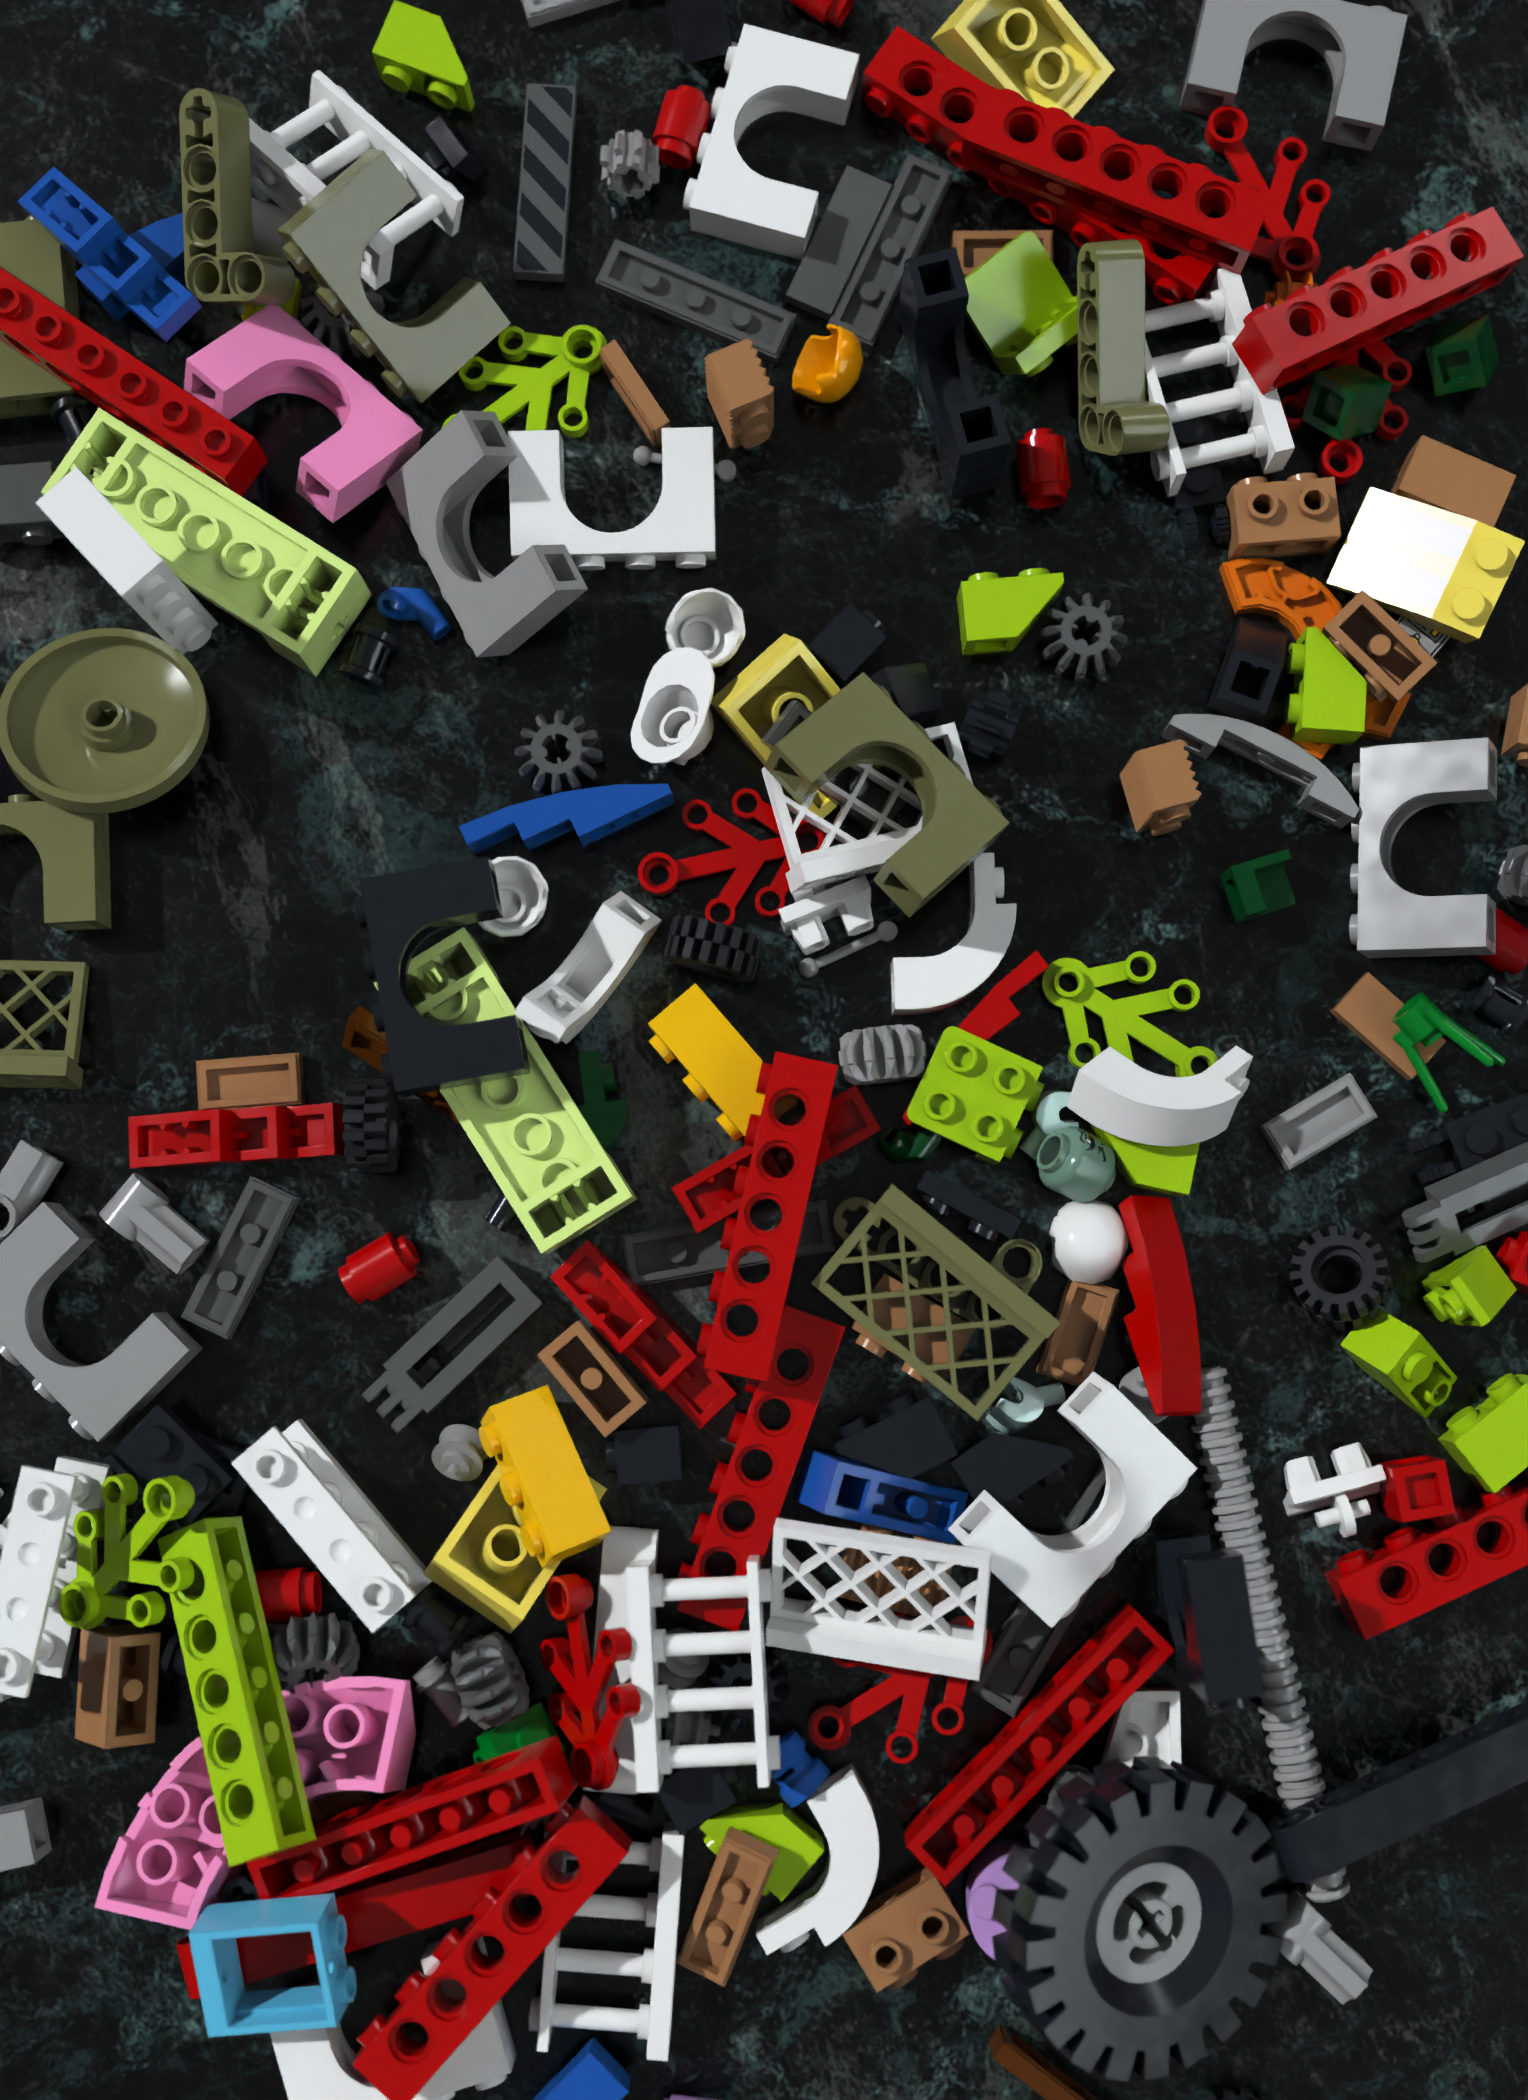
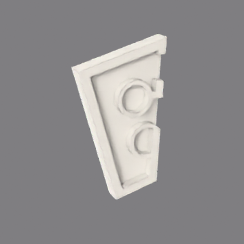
M1139 1687L1115 1712L1100 1765L1118 1759L1132 1768L1134 1756L1158 1757L1169 1765L1172 1760L1182 1764L1180 1691L1176 1687Z

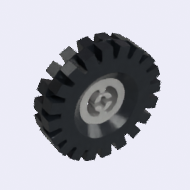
M1134 1756L1132 1768L1118 1759L1095 1766L1096 1788L1077 1775L1056 1790L1065 1810V1813L1060 1818L1045 1806L1041 1805L1024 1827L1040 1841V1844L1035 1852L1013 1844L1002 1871L1019 1884V1888L996 1889L992 1915L1007 1930L992 1936L995 1963L1007 1973L1000 1980L1011 2002L1023 2012L1021 2015L1072 2063L1089 2073L1095 2068L1105 2079L1129 2082L1132 2070L1144 2081L1169 2076V2056L1174 2058L1185 2069L1207 2057L1208 2053L1201 2031L1202 2028L1206 2029L1221 2043L1224 2044L1242 2025L1229 2006V2001L1233 1996H1236L1255 2008L1268 1983L1249 1970L1251 1963L1257 1962L1275 1966L1277 1964L1283 1938L1264 1924L1287 1919V1893L1272 1883L1285 1875L1279 1851L1266 1843L1272 1835L1259 1816L1246 1808L1247 1804L1188 1766L1174 1760L1169 1765L1158 1757ZM1127 1895L1131 1898L1130 1904L1133 1909L1123 1902ZM1139 1916H1141L1143 1919H1145V1920L1149 1923V1924L1145 1927V1929H1143V1928L1141 1927V1926H1142V1920L1140 1919Z

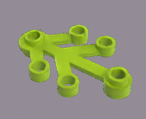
M587 325L574 326L562 337L526 333L520 327L510 326L505 328L498 338L499 347L505 359L511 362H519L525 359L528 354L554 359L542 368L485 362L483 358L475 355L458 370L462 384L471 391L482 390L488 384L514 387L483 411L495 412L500 423L503 424L529 405L525 431L547 429L553 386L569 375L567 403L559 410L558 421L561 431L566 436L577 438L584 435L589 428V418L585 409L590 375L602 369L600 348L605 346L607 342L600 331ZM518 338L523 343L520 348L510 350L505 347L510 339ZM581 347H588L592 350V354L587 358L581 359L575 356V352ZM473 367L483 370L482 375L476 379L466 377V373ZM457 414L448 417L443 423L442 428ZM571 414H578L583 418L581 423L576 426L567 425L565 419Z
M1143 951L1132 953L1125 961L1088 968L1081 961L1074 958H1061L1049 965L1043 973L1041 980L1042 992L1047 1001L1063 1010L1071 1045L1068 1049V1060L1073 1067L1080 1069L1087 1064L1080 1062L1076 1058L1075 1050L1078 1045L1084 1044L1089 1046L1093 1051V1058L1101 1053L1099 1044L1089 1038L1084 1011L1085 1007L1102 1018L1108 1047L1111 1046L1134 1062L1128 1039L1129 1035L1173 1063L1177 1077L1196 1075L1191 1069V1062L1195 1057L1203 1058L1207 1062L1208 1068L1219 1059L1209 1048L1203 1046L1188 1048L1139 1016L1170 1009L1178 1012L1190 1010L1200 999L1198 986L1191 980L1180 979L1174 982L1168 989L1116 1000L1095 989L1125 980L1133 984L1147 982L1156 971V963L1150 954ZM1140 959L1146 963L1148 971L1145 976L1138 977L1132 973L1130 969L1132 960ZM1070 974L1075 977L1077 981L1075 991L1066 992L1060 987L1059 978L1061 975ZM1177 987H1185L1190 991L1191 1001L1189 1004L1183 1005L1176 1001L1174 992Z
M128 1473L108 1476L101 1486V1496L105 1503V1511L101 1508L80 1511L75 1516L73 1529L77 1537V1577L62 1589L58 1602L63 1620L69 1626L78 1627L83 1630L99 1627L103 1624L106 1617L130 1620L139 1628L162 1621L165 1615V1603L159 1593L150 1591L135 1595L132 1598L109 1594L119 1580L160 1586L167 1593L187 1589L194 1580L193 1565L186 1557L180 1556L162 1562L137 1559L168 1521L184 1517L193 1507L195 1492L192 1485L187 1480L176 1475L151 1480L145 1487L143 1494L146 1512L126 1536V1506L136 1501L138 1484L135 1478ZM104 1539V1564L98 1570L97 1541Z

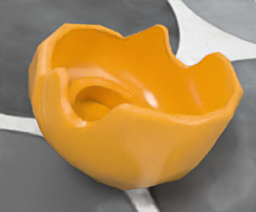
M828 324L826 328L832 334L829 336L812 335L809 337L798 357L792 378V389L796 393L820 403H833L847 395L858 381L863 365L859 337L842 326Z

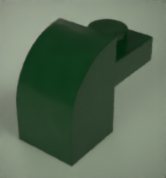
M599 1050L578 1053L585 1105L577 1107L605 1152H609L620 1141L626 1131L630 1117V1103L627 1099L608 1100V1093L617 1092L613 1062L604 1063L603 1055Z

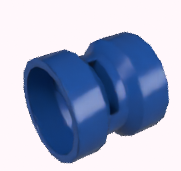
M795 1729L790 1730L780 1738L781 1769L771 1770V1779L780 1787V1796L790 1808H794L806 1800L822 1785L830 1774V1770L820 1758H812L805 1750L804 1739Z

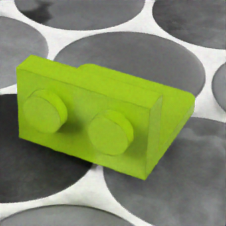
M1026 231L1020 233L965 277L969 292L966 316L1003 375L1026 374L1028 377L1034 376L1053 362L1054 359L1051 354L1064 343L1066 346H1070L1078 342L1077 296H1072L1034 232Z
M950 1026L943 1031L907 1109V1118L910 1122L976 1152V1158L994 1166L1000 1163L1003 1156L1011 1159L1018 1146L1023 1131L1016 1128L1024 1109L1032 1112L1042 1093L1044 1084L1037 1080L1043 1066L958 1027Z

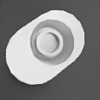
M692 647L675 648L664 654L653 666L646 681L630 734L632 748L640 759L651 764H666L672 761L678 765H685L689 759L700 754L712 739L714 722L709 707L714 692L715 675L712 663L703 652Z

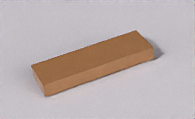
M729 1827L676 1962L677 1964L723 1987L726 1986L780 1851L779 1849L734 1827Z

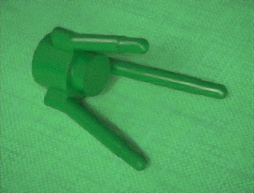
M1423 992L1418 993L1407 1001L1392 1018V1022L1399 1028L1392 1036V1039L1405 1051L1426 1091L1441 1113L1448 1110V1105L1414 1043L1420 1042L1424 1047H1428L1445 1034L1487 1067H1491L1494 1064L1501 1067L1506 1063L1505 1059L1490 1046L1443 1013Z

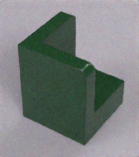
M1489 314L1443 324L1436 329L1425 348L1436 396L1483 387L1488 384L1498 365V355Z
M1355 364L1316 372L1301 421L1339 441L1374 432L1379 425L1393 383Z
M1289 849L1233 865L1221 875L1236 924L1289 908L1295 904V897L1284 865L1292 859Z

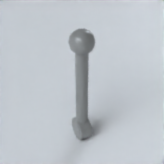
M639 446L634 450L633 459L638 465L646 466L650 462L662 464V454L654 453L646 446ZM722 460L718 464H714L715 474L720 481L730 482L735 478L736 466L732 461Z
M884 921L879 924L877 931L817 959L805 958L799 964V972L804 977L811 978L818 973L819 968L880 940L886 943L891 942L897 935V926L891 921Z

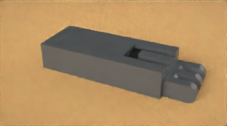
M1528 1141L1424 1188L1427 1201L1415 1205L1402 1213L1404 1225L1409 1228L1407 1231L1409 1241L1412 1245H1415L1412 1251L1417 1262H1429L1449 1252L1458 1255L1528 1223ZM1481 1203L1483 1208L1475 1211L1473 1206ZM1465 1210L1468 1215L1462 1218H1456V1213Z
M497 1256L383 1365L387 1371L362 1396L370 1403L377 1399L384 1390L391 1395L376 1411L382 1418H385L398 1405L405 1410L391 1424V1428L398 1434L423 1410L426 1413L433 1412L546 1302L502 1256ZM439 1342L454 1359L428 1383L427 1380L442 1365L434 1357H431L419 1371L413 1366Z

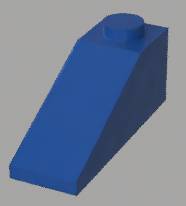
M807 1448L793 1500L826 1515L955 1544L957 1538L948 1528L964 1512L969 1493L917 1477L909 1479L854 1459Z

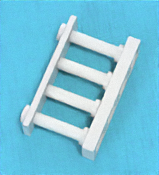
M320 70L312 74L310 101L307 110L271 133L264 131L249 118L251 181L291 216L295 215L326 187L322 182L324 179L363 155L368 149L385 151L417 196L411 202L415 206L378 230L369 240L363 253L361 278H364V281L374 290H377L390 280L394 246L432 220L451 237L458 233L464 196L457 191L452 183L444 180L356 103L342 87L336 85ZM322 125L326 126L342 141L307 165L300 163L285 150Z
M1223 268L1218 269L1210 291L1206 293L1205 298L1145 311V332L1209 318L1211 322L1217 323L1221 336L1219 343L1154 358L1151 357L1145 338V401L1163 405L1170 422V435L1166 447L1163 450L1151 451L1150 455L1153 475L1157 481H1163L1167 497L1178 494L1187 473L1186 469L1251 454L1253 458H1259L1263 474L1282 471L1295 449L1277 389L1262 395L1232 346V343L1245 326L1243 323L1244 318L1252 312L1241 274L1239 275ZM1223 363L1225 367L1231 368L1235 381L1233 388L1165 403L1158 380L1159 377ZM1235 408L1240 413H1245L1249 426L1247 434L1179 449L1172 423Z
M302 1419L296 1420L282 1433L274 1426L231 1463L372 1633L432 1582V1580L423 1575L426 1570L424 1564Z
M63 1455L57 1457L54 1471L28 1465L21 1466L0 1558L1 1694L27 1698L30 1693L34 1673L56 1678H63L68 1674L78 1627L69 1626L63 1620L58 1602L62 1589L77 1577V1537L74 1533L73 1522L75 1516L80 1511L94 1508L105 1510V1503L101 1496V1486L103 1481L113 1474V1469L108 1464Z
M749 1555L746 1562L747 1575L664 1579L663 1574H654V1560H636L626 1567L629 1635L632 1641V1652L630 1655L631 1683L636 1686L641 1699L640 1711L637 1716L633 1717L636 1793L659 1792L664 1775L672 1774V1768L757 1765L758 1788L769 1787L771 1770L781 1769L779 1735L769 1736L763 1602H772L771 1569H761L760 1555ZM748 1597L749 1631L666 1634L665 1629H657L656 1607H664V1601ZM751 1653L753 1686L669 1690L668 1684L659 1685L658 1663H665L667 1657ZM754 1709L756 1742L672 1746L671 1740H662L661 1719L669 1718L670 1712Z
M665 1821L662 1838L652 1837V1843L631 1841L629 1853L620 1862V1864L650 1866L651 1872H660L658 1893L648 1892V1898L592 1894L574 1915L646 1921L645 1927L656 1928L654 1949L644 1948V1953L641 1954L561 1948L560 1930L545 1948L541 1996H532L529 2031H538V2052H548L553 2036V2028L564 2027L637 2033V2039L647 2040L646 2060L668 2061L685 1832L680 1835L672 1821ZM545 1830L544 1839L549 1834L547 1830ZM565 1850L557 1851L550 1856L553 1866L563 1873H566V1860H577L574 1854ZM558 1971L641 1977V1983L651 1984L650 2004H640L639 2009L555 2003Z

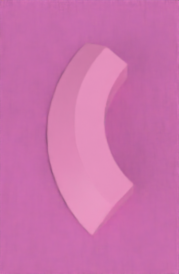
M379 1676L339 1677L327 1683L324 1680L313 1681L312 1687L309 1684L310 1682H304L294 1685V1690H282L308 1804L326 1795L343 1790L387 1793L406 1788L416 1739L410 1680ZM198 1736L169 1764L171 1768L163 1775L152 1792L146 1793L138 1803V1806L141 1808L126 1834L118 1839L105 1870L94 1908L191 1930L208 1904L219 1903V1896L223 1892L224 1885L231 1879L239 1876L245 1863L229 1867L201 1736Z

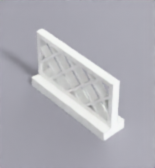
M955 722L926 728L925 731L930 741L943 738L949 758L961 766L966 778L973 784ZM863 763L850 766L860 773L850 793L827 781L820 789L844 803L833 824L808 810L817 791L800 805L784 795L781 784L765 767L761 769L790 870L785 874L791 893L878 872L888 858L921 831L923 811L920 799L916 794L903 787L906 779L902 775L895 782L872 768L874 764ZM866 778L871 779L891 792L880 813L856 798ZM897 797L921 810L913 827L904 828L887 818ZM850 807L875 822L868 836L864 839L857 840L839 829ZM789 811L796 814L793 821L791 820ZM802 819L827 833L819 850L801 854L795 832ZM881 827L890 831L888 833L877 835ZM834 838L843 843L829 847Z
M777 1518L773 1527L772 1602L770 1604V1618L766 1626L765 1646L979 1681L987 1640L986 1622L992 1551ZM787 1538L807 1541L817 1554L801 1563L786 1548ZM845 1548L860 1549L869 1558L870 1562L854 1572L837 1553ZM900 1556L915 1558L925 1570L907 1580L891 1562ZM825 1561L843 1579L828 1590L810 1573V1571ZM955 1564L979 1568L978 1579L962 1589L945 1571ZM785 1568H787L790 1572L785 1574ZM878 1570L896 1587L881 1598L863 1581ZM933 1578L950 1595V1597L934 1607L917 1591L919 1587ZM799 1580L815 1598L811 1601L784 1597L785 1588ZM852 1589L868 1606L863 1610L843 1607L835 1598ZM975 1595H976V1603L971 1599V1598H972L973 1596H975ZM905 1597L921 1615L917 1618L898 1616L888 1607ZM960 1606L974 1621V1628L949 1624L942 1616Z

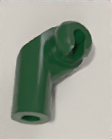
M888 1127L881 1132L878 1144L882 1154L894 1162L923 1161L931 1155L943 1137L922 1127L918 1129Z

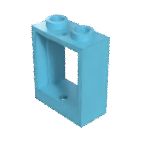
M334 1893L208 1904L188 1933L208 2037L337 2027L348 2004L353 2002L355 1998L356 1975L353 1967L347 1966L344 1950L347 1939V1926L344 1916L338 1915ZM311 1931L321 1985L245 1991L235 1938Z

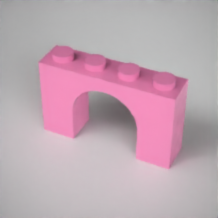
M266 306L186 359L184 390L228 420L256 401L279 393L299 394L312 398L326 406L337 417L342 428L300 458L295 489L299 495L332 523L386 485L385 482L418 452L423 429L416 424L414 419L409 414L399 410L378 391L373 383L363 379L342 361L337 353L327 348L306 330L297 318L290 316L280 306Z

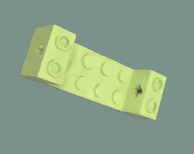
M101 408L97 409L41 491L43 495L47 493L77 466L186 587L259 632L275 652L315 677L318 676L372 596L355 567ZM93 468L94 473H93V475H90L89 473H90L91 469Z
M464 927L411 959L407 973L408 991L413 1005L423 1018L437 1024L455 1026L516 1015L514 1014L516 1008L501 986V980L476 940ZM376 981V982H374L373 984L375 985V987H376L377 990H378L377 981ZM518 1017L522 1021L530 1074L440 1090L540 1253L550 1255L637 1200V1197L612 1157L605 1152L525 1022Z

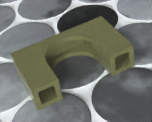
M368 149L276 231L287 243L281 249L291 264L301 274L308 270L320 285V288L315 293L325 307L336 317L342 313L354 328L348 333L354 344L368 358L375 355L386 369L381 374V377L388 387L399 398L406 395L422 403L511 323L482 283L465 277L426 312L414 319L392 322L376 312L369 303L361 282L363 253L372 236L417 195L385 151Z
M862 672L777 742L764 767L799 804L804 802L838 772L856 764L872 763L888 767L902 775L912 785L920 799L923 811L921 831L888 858L873 879L910 918L988 849L1010 822L1002 815L997 803L990 797L982 795L966 778L961 766L953 759L947 758L929 740L925 729L919 723L910 720L893 703L889 692L880 684L874 683Z
M16 794L8 796V803H0V835L16 834L26 836L32 841L39 852L43 867L44 923L59 931L111 929L109 813L70 811L49 804L46 801H40V798L36 795Z

